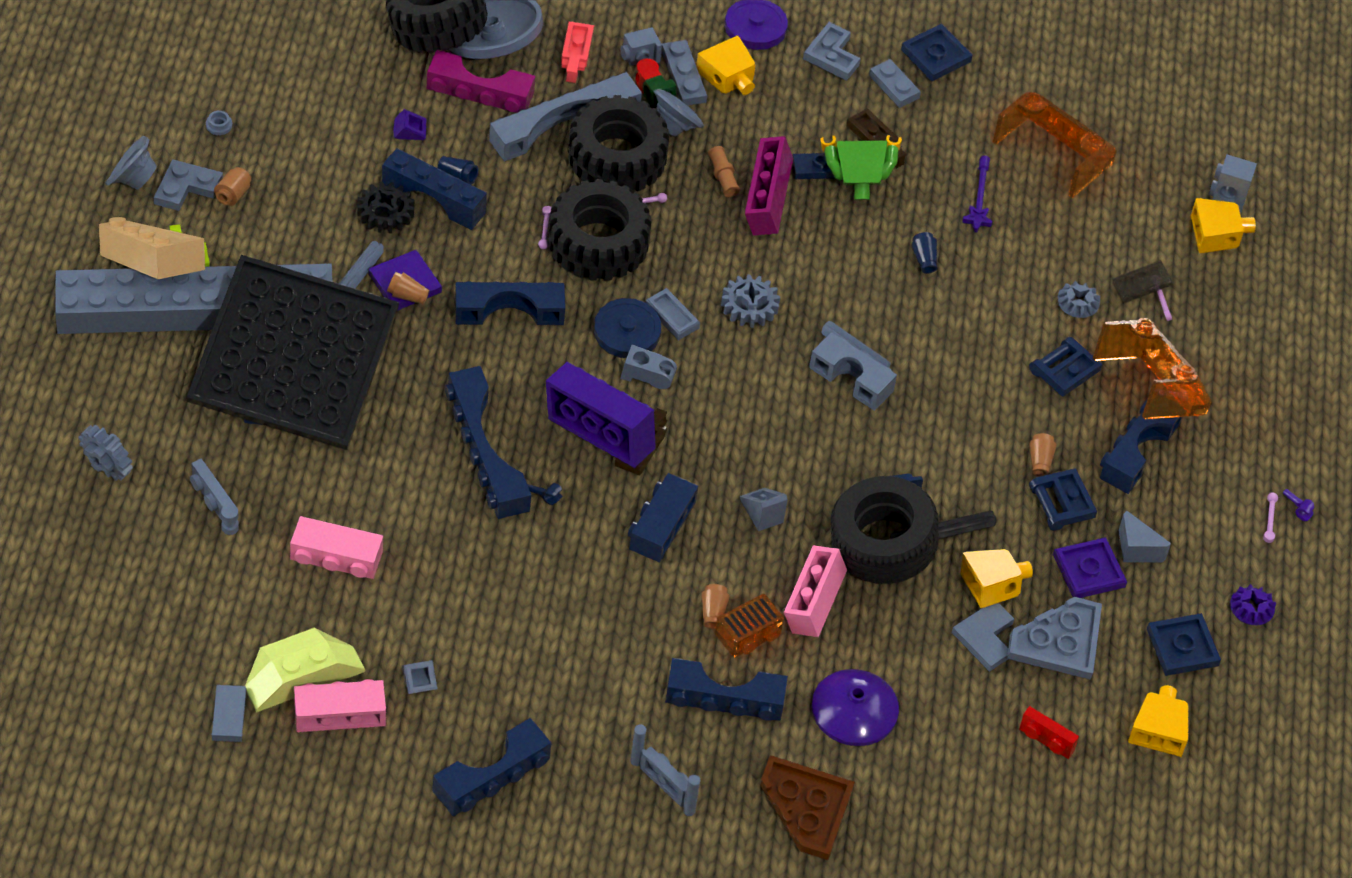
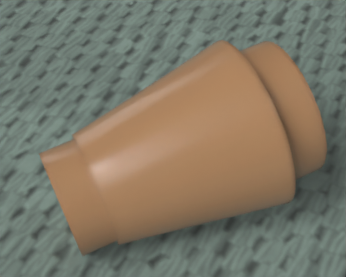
M395 272L387 292L393 294L392 297L424 305L430 290L406 273L400 274Z
M1036 434L1029 442L1032 473L1041 477L1049 475L1057 444L1054 442V437L1049 434Z
M709 584L705 586V590L701 593L703 625L707 628L718 629L721 626L730 598L727 593L728 589L723 585Z

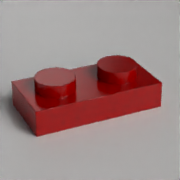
M1031 706L1023 714L1019 730L1023 731L1029 738L1036 739L1046 745L1055 754L1062 755L1067 759L1071 757L1079 739L1077 734Z

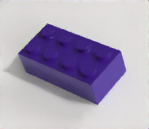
M566 362L546 380L548 419L634 468L656 449L654 409L650 408L647 404L637 401L627 393L617 390L608 385L604 380L590 375L582 368L576 367L569 362Z

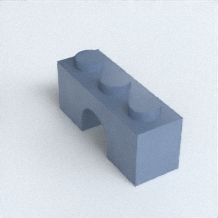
M831 332L812 351L809 366L811 370L830 382L840 374L855 376L857 379L853 397L875 411L894 392L897 374L890 368L872 359L867 353L861 352L849 344L844 338H840Z

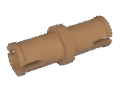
M722 146L713 147L708 151V155L714 166V176L720 181L726 197L736 196L740 192V188L733 175L735 172L733 165L728 162Z

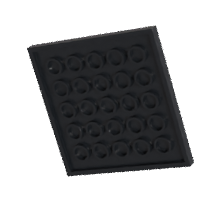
M241 254L189 389L187 402L348 450L397 313L399 302Z

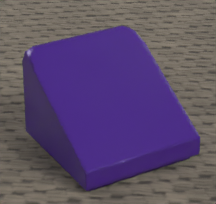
M404 109L394 120V138L424 140L426 138V118Z

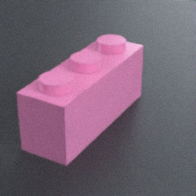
M302 516L299 518L290 543V560L301 564L324 567L330 571L349 573L360 578L374 579L383 553V535Z
M813 545L784 611L792 634L819 637L847 572L839 549Z
M368 679L361 682L344 683L339 681L332 684L315 685L309 683L302 686H294L297 732L386 726L383 680L374 681Z

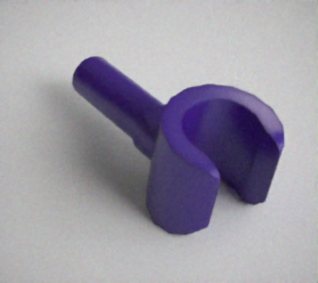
M1288 489L1283 491V494L1298 507L1295 511L1297 517L1302 521H1308L1313 516V501L1309 499L1303 501Z

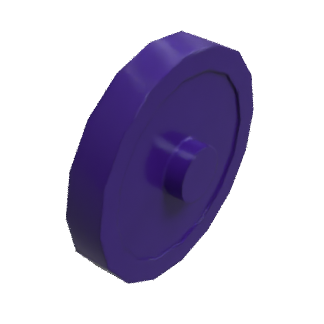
M741 0L735 2L728 9L724 25L726 34L730 38L738 35L746 48L762 50L777 46L785 38L788 21L783 10L770 1Z

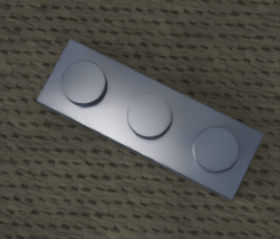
M687 40L663 43L661 51L671 79L677 85L676 92L678 98L686 105L706 103L707 94Z

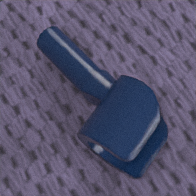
M556 483L551 484L547 489L527 484L530 492L542 496L549 505L557 503L563 497L559 494L562 488Z

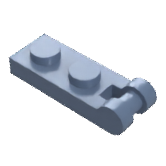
M202 459L191 463L192 475L190 476V481L196 491H201L210 511L214 510L222 521V531L227 535L237 533L239 530L237 507Z

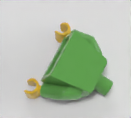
M833 135L831 143H825L823 137L821 138V149L825 154L826 163L835 178L842 180L843 185H854V200H870V185H880L881 180L887 179L897 165L898 152L902 141L901 137L898 138L896 143L889 140L890 135H887L886 141H837L836 143V137Z

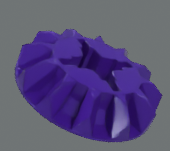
M1250 584L1247 588L1240 586L1233 593L1230 607L1233 614L1240 621L1249 625H1262L1273 618L1276 602L1272 600V593L1267 594L1263 591V587L1257 589L1253 588ZM1251 598L1254 600L1255 604H1258L1256 612L1255 608H1253V605L1249 603Z

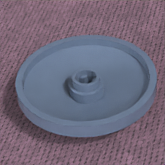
M485 0L488 19L479 35H475L474 39L470 42L466 41L462 46L452 47L449 50L456 55L473 59L494 58L513 53L527 46L540 34L543 27L541 8L535 0Z

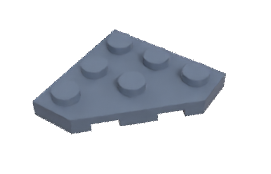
M1073 597L1055 610L1052 608L1035 617L1034 621L1014 628L1010 634L1007 659L1091 679L1094 671L1102 604Z

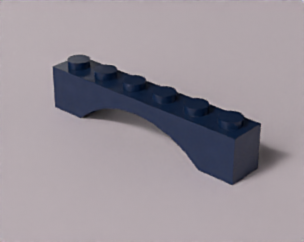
M481 366L450 372L448 384L445 385L446 397L448 401H452L454 404L453 414L456 422H461L462 438L464 443H469L471 448L469 454L473 466H478L479 483L481 487H486L488 492L486 493V499L489 508L494 509L498 519L530 512L531 493L523 473L502 460L491 448L484 435L481 419L488 404L489 386Z

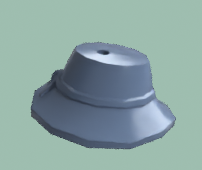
M654 90L658 100L656 110L661 114L660 117L665 119L669 134L678 136L689 129L704 127L697 114L680 99L664 90Z
M142 136L125 152L110 177L106 180V186L114 183H123L139 190L149 180L157 167L147 151L149 138Z

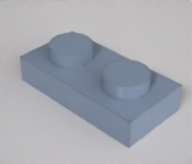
M891 59L870 68L869 76L899 108L920 98L921 91Z

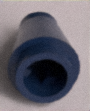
M442 156L438 162V169L470 185L477 179L479 169L471 160Z
M929 232L915 235L911 247L922 272L926 274L935 272L938 269L937 239Z

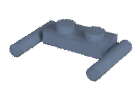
M641 724L635 726L630 759L631 764L640 766V769L678 805L683 806L685 815H694L700 786L699 776L691 775L688 778L684 773L678 772L670 765L668 758L664 754L658 753L651 746L645 750L646 727Z

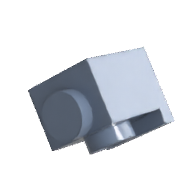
M653 27L624 34L623 45L620 47L623 60H627L630 66L636 65L640 60L646 58L660 63L662 44Z

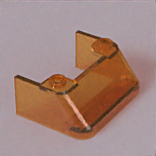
M1027 92L998 116L993 143L996 145L1029 118L1086 158L1085 161L1075 168L1068 195L1071 198H1074L1114 163L1116 148L1111 143L1038 93Z
M1141 318L1139 320L1104 322L1093 359L1101 361L1141 358L1159 379L1153 381L1142 414L1144 419L1208 414L1212 400L1197 372L1151 320Z

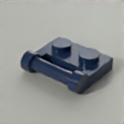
M1072 337L1063 340L1061 346L1042 359H1035L1029 364L1031 373L1036 377L1040 376L1062 397L1100 372L1102 368V363ZM1065 355H1071L1069 358L1055 366L1053 369L1049 368V366L1054 364L1056 361H1058Z
M1076 468L1037 477L1030 481L1029 487L1032 493L1037 495L1047 515V524L1050 530L1056 531L1064 525L1096 518L1097 510ZM1052 487L1064 511L1063 513L1058 514L1046 488Z

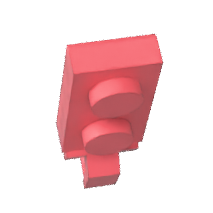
M576 22L568 23L561 59L562 68H567L566 82L576 83L578 70L585 71V67H587L594 25Z

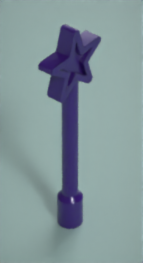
M981 156L978 169L980 176L976 208L970 205L969 215L964 216L962 220L963 223L972 224L974 232H978L980 226H992V221L986 217L989 209H982L986 172L989 170L990 163L988 156Z

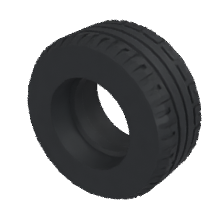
M893 476L867 478L845 490L834 504L831 514L832 548L840 550L847 572L853 576L875 584L903 582L921 573V571L928 567L933 557H935L939 537L938 512L931 497L920 486ZM881 520L895 521L909 529L903 535L889 540L874 539L861 532L867 525Z

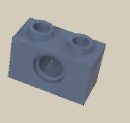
M1226 155L1224 164L1218 163L1214 178L1219 180H1213L1209 192V195L1213 196L1212 200L1238 204L1241 215L1257 163Z

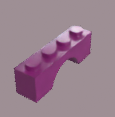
M436 50L427 70V89L518 113L521 110L528 109L535 90V76L510 69L500 77L481 78L466 70L461 56Z

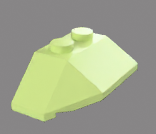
M312 628L260 647L245 685L246 693L257 713L294 699V686H302L309 683L315 685L332 684L364 673L365 668L353 646L316 628Z

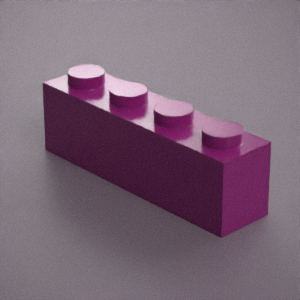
M785 136L760 138L745 210V216L753 236L778 234L793 162V156Z

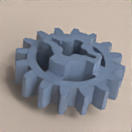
M750 274L747 275L745 280L737 276L736 283L730 280L728 287L723 289L721 306L724 307V314H731L730 321L732 322L737 319L740 320V326H743L745 322L749 323L751 328H754L756 322L764 326L765 319L772 322L774 314H778L780 296L777 295L778 289L777 287L770 288L771 281L769 280L764 283L761 282V276H758L756 280L752 279Z
M90 425L78 437L81 441L79 445L84 448L83 453L90 460L91 466L98 472L104 471L108 478L112 476L115 481L118 479L122 480L133 469L131 465L132 460L127 457L129 453L123 448L120 439L115 434L108 435L105 428L99 429L97 425L93 427Z

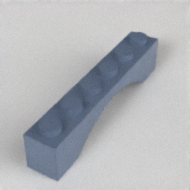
M627 72L612 76L607 80L588 85L580 90L566 93L556 99L545 101L540 105L521 110L516 114L491 122L489 141L503 161H507L526 154L532 143L542 133L563 121L573 119L582 107L585 108L587 103L593 100L597 102L600 97L604 96L613 98L614 95H621V98L635 97L636 101L641 102L642 92Z

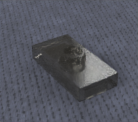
M1160 260L1112 278V284L1124 304L1172 286V279Z

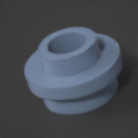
M214 111L206 120V128L214 135L227 134L232 129V119L224 111Z

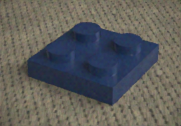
M943 24L903 42L901 46V51L931 81L970 63L973 57Z
M1202 613L1148 623L1147 632L1165 676L1220 665L1221 658Z

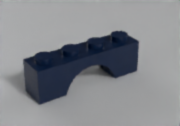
M398 148L382 164V182L385 186H389L391 182H394L395 188L401 185L404 186V192L420 191L430 195L442 205L450 220L470 230H473L486 214V192Z
M456 282L455 323L456 325H483L485 319L494 311L503 308H515L529 314L537 325H564V283Z
M1159 392L1155 394L1152 400L1147 399L1140 409V416L1138 418L1134 416L1129 422L1126 429L1127 433L1125 435L1120 434L1116 439L1112 453L1106 452L1102 458L1100 466L1103 469L1100 479L1129 494L1142 477L1147 461L1140 453L1138 445L1148 440L1168 441L1181 424L1186 407Z
M672 658L665 703H671L678 707L702 708L705 711L728 712L736 716L759 717L767 721H781L788 676L758 672L750 682L741 686L729 687L711 680L705 673L701 662Z
M531 718L506 732V754L496 764L484 768H475L457 761L433 775L432 791L453 817L460 812L471 810L478 801L485 797L494 796L503 786L510 782L515 783L519 781L526 772L533 768H540L548 762L551 753V741Z

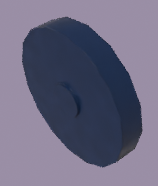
M621 298L610 301L600 308L595 317L594 336L599 346L607 353L619 358H627L631 345L649 351L655 349L661 338V320L657 312L647 303L637 299Z

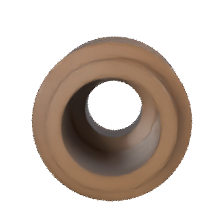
M240 167L229 170L214 188L218 201L229 206L235 205L250 188L251 176L245 169Z

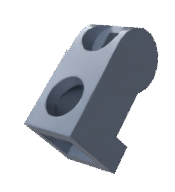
M631 345L620 379L631 382L632 378L650 383L655 388L667 389L671 386L677 365L673 360L658 353Z

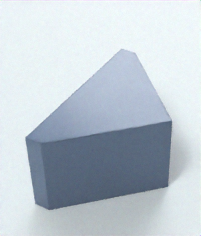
M762 488L740 496L743 506L758 531L784 523L788 500L786 494Z
M1126 511L1123 514L1119 527L1123 562L1162 563L1167 557L1171 543L1130 512Z

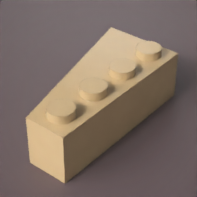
M123 217L110 218L109 222L99 224L100 255L156 279L205 270L204 238L127 221Z

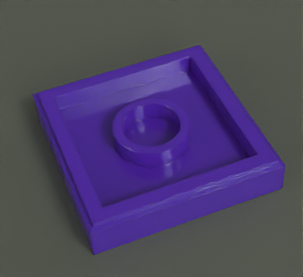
M417 250L369 268V276L384 298L399 302L398 310L415 304V302L392 297L393 294L387 292L395 272L400 274L404 272L429 289L430 292L427 298L442 293L441 284Z
M1106 537L1054 549L1053 556L1072 597L1083 598L1126 588L1127 580Z

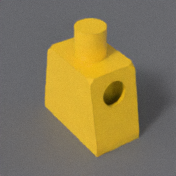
M738 35L698 53L696 67L699 74L721 93H728L738 88L743 95H747L755 88V84L752 82L754 80L755 62Z
M1195 199L1191 219L1199 253L1237 248L1240 245L1243 233L1255 232V218L1241 217L1238 204L1210 199Z
M1001 549L964 552L960 575L980 608H984L1017 597L1021 592L1022 579L1031 578L1033 570L1029 561L1016 563L1008 550Z
M1165 685L1160 688L1159 694L1152 692L1147 694L1132 727L1128 743L1182 757L1188 741V703L1176 699L1177 690L1174 687Z

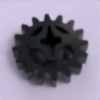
M380 182L379 187L371 184L369 185V191L362 190V197L357 199V216H361L362 224L368 222L369 230L377 227L378 233H381L383 229H387L390 234L395 227L401 231L403 224L410 225V218H414L415 200L411 199V192H404V186L402 185L395 188L394 182H391L389 186H385L383 182Z

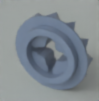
M1075 281L1072 285L1066 283L1063 289L1059 291L1058 304L1068 315L1086 318L1098 311L1100 296L1096 294V288L1088 287L1087 282L1084 285H1079ZM1075 295L1079 298L1083 296L1084 301H1082L1081 299L1074 300Z

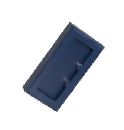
M824 153L793 154L792 164L795 179L835 178L826 163Z

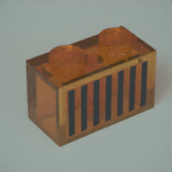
M765 593L718 617L715 635L733 658H736L742 654L751 653L757 646L766 641L771 642L777 639L782 632L784 617Z

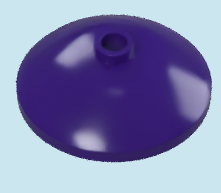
M846 669L828 675L818 684L813 694L812 714L818 727L833 740L851 746H866L881 741L891 733L898 719L899 704L893 689L879 676L864 670ZM854 695L861 696L862 698H856Z

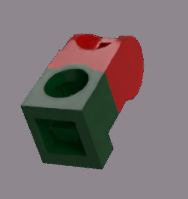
M646 58L637 63L635 82L651 108H657L658 100L654 93L655 89L664 90L676 97L677 85L673 79L667 81L659 72V65L655 60Z

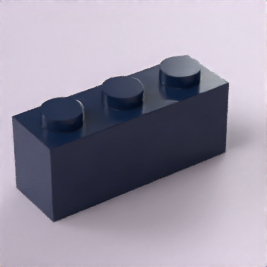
M670 473L666 475L663 482L658 481L653 490L651 502L646 501L640 513V520L638 522L634 521L629 529L628 537L631 538L629 550L660 563L696 503L698 485Z

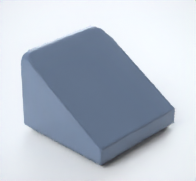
M433 660L402 666L408 694L437 689Z

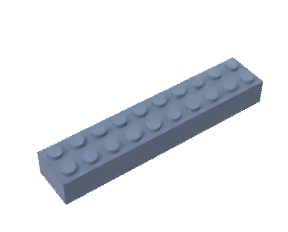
M332 264L278 265L332 282ZM236 266L205 267L203 271L163 279L153 278L134 269L56 270L55 314L57 334L212 330Z

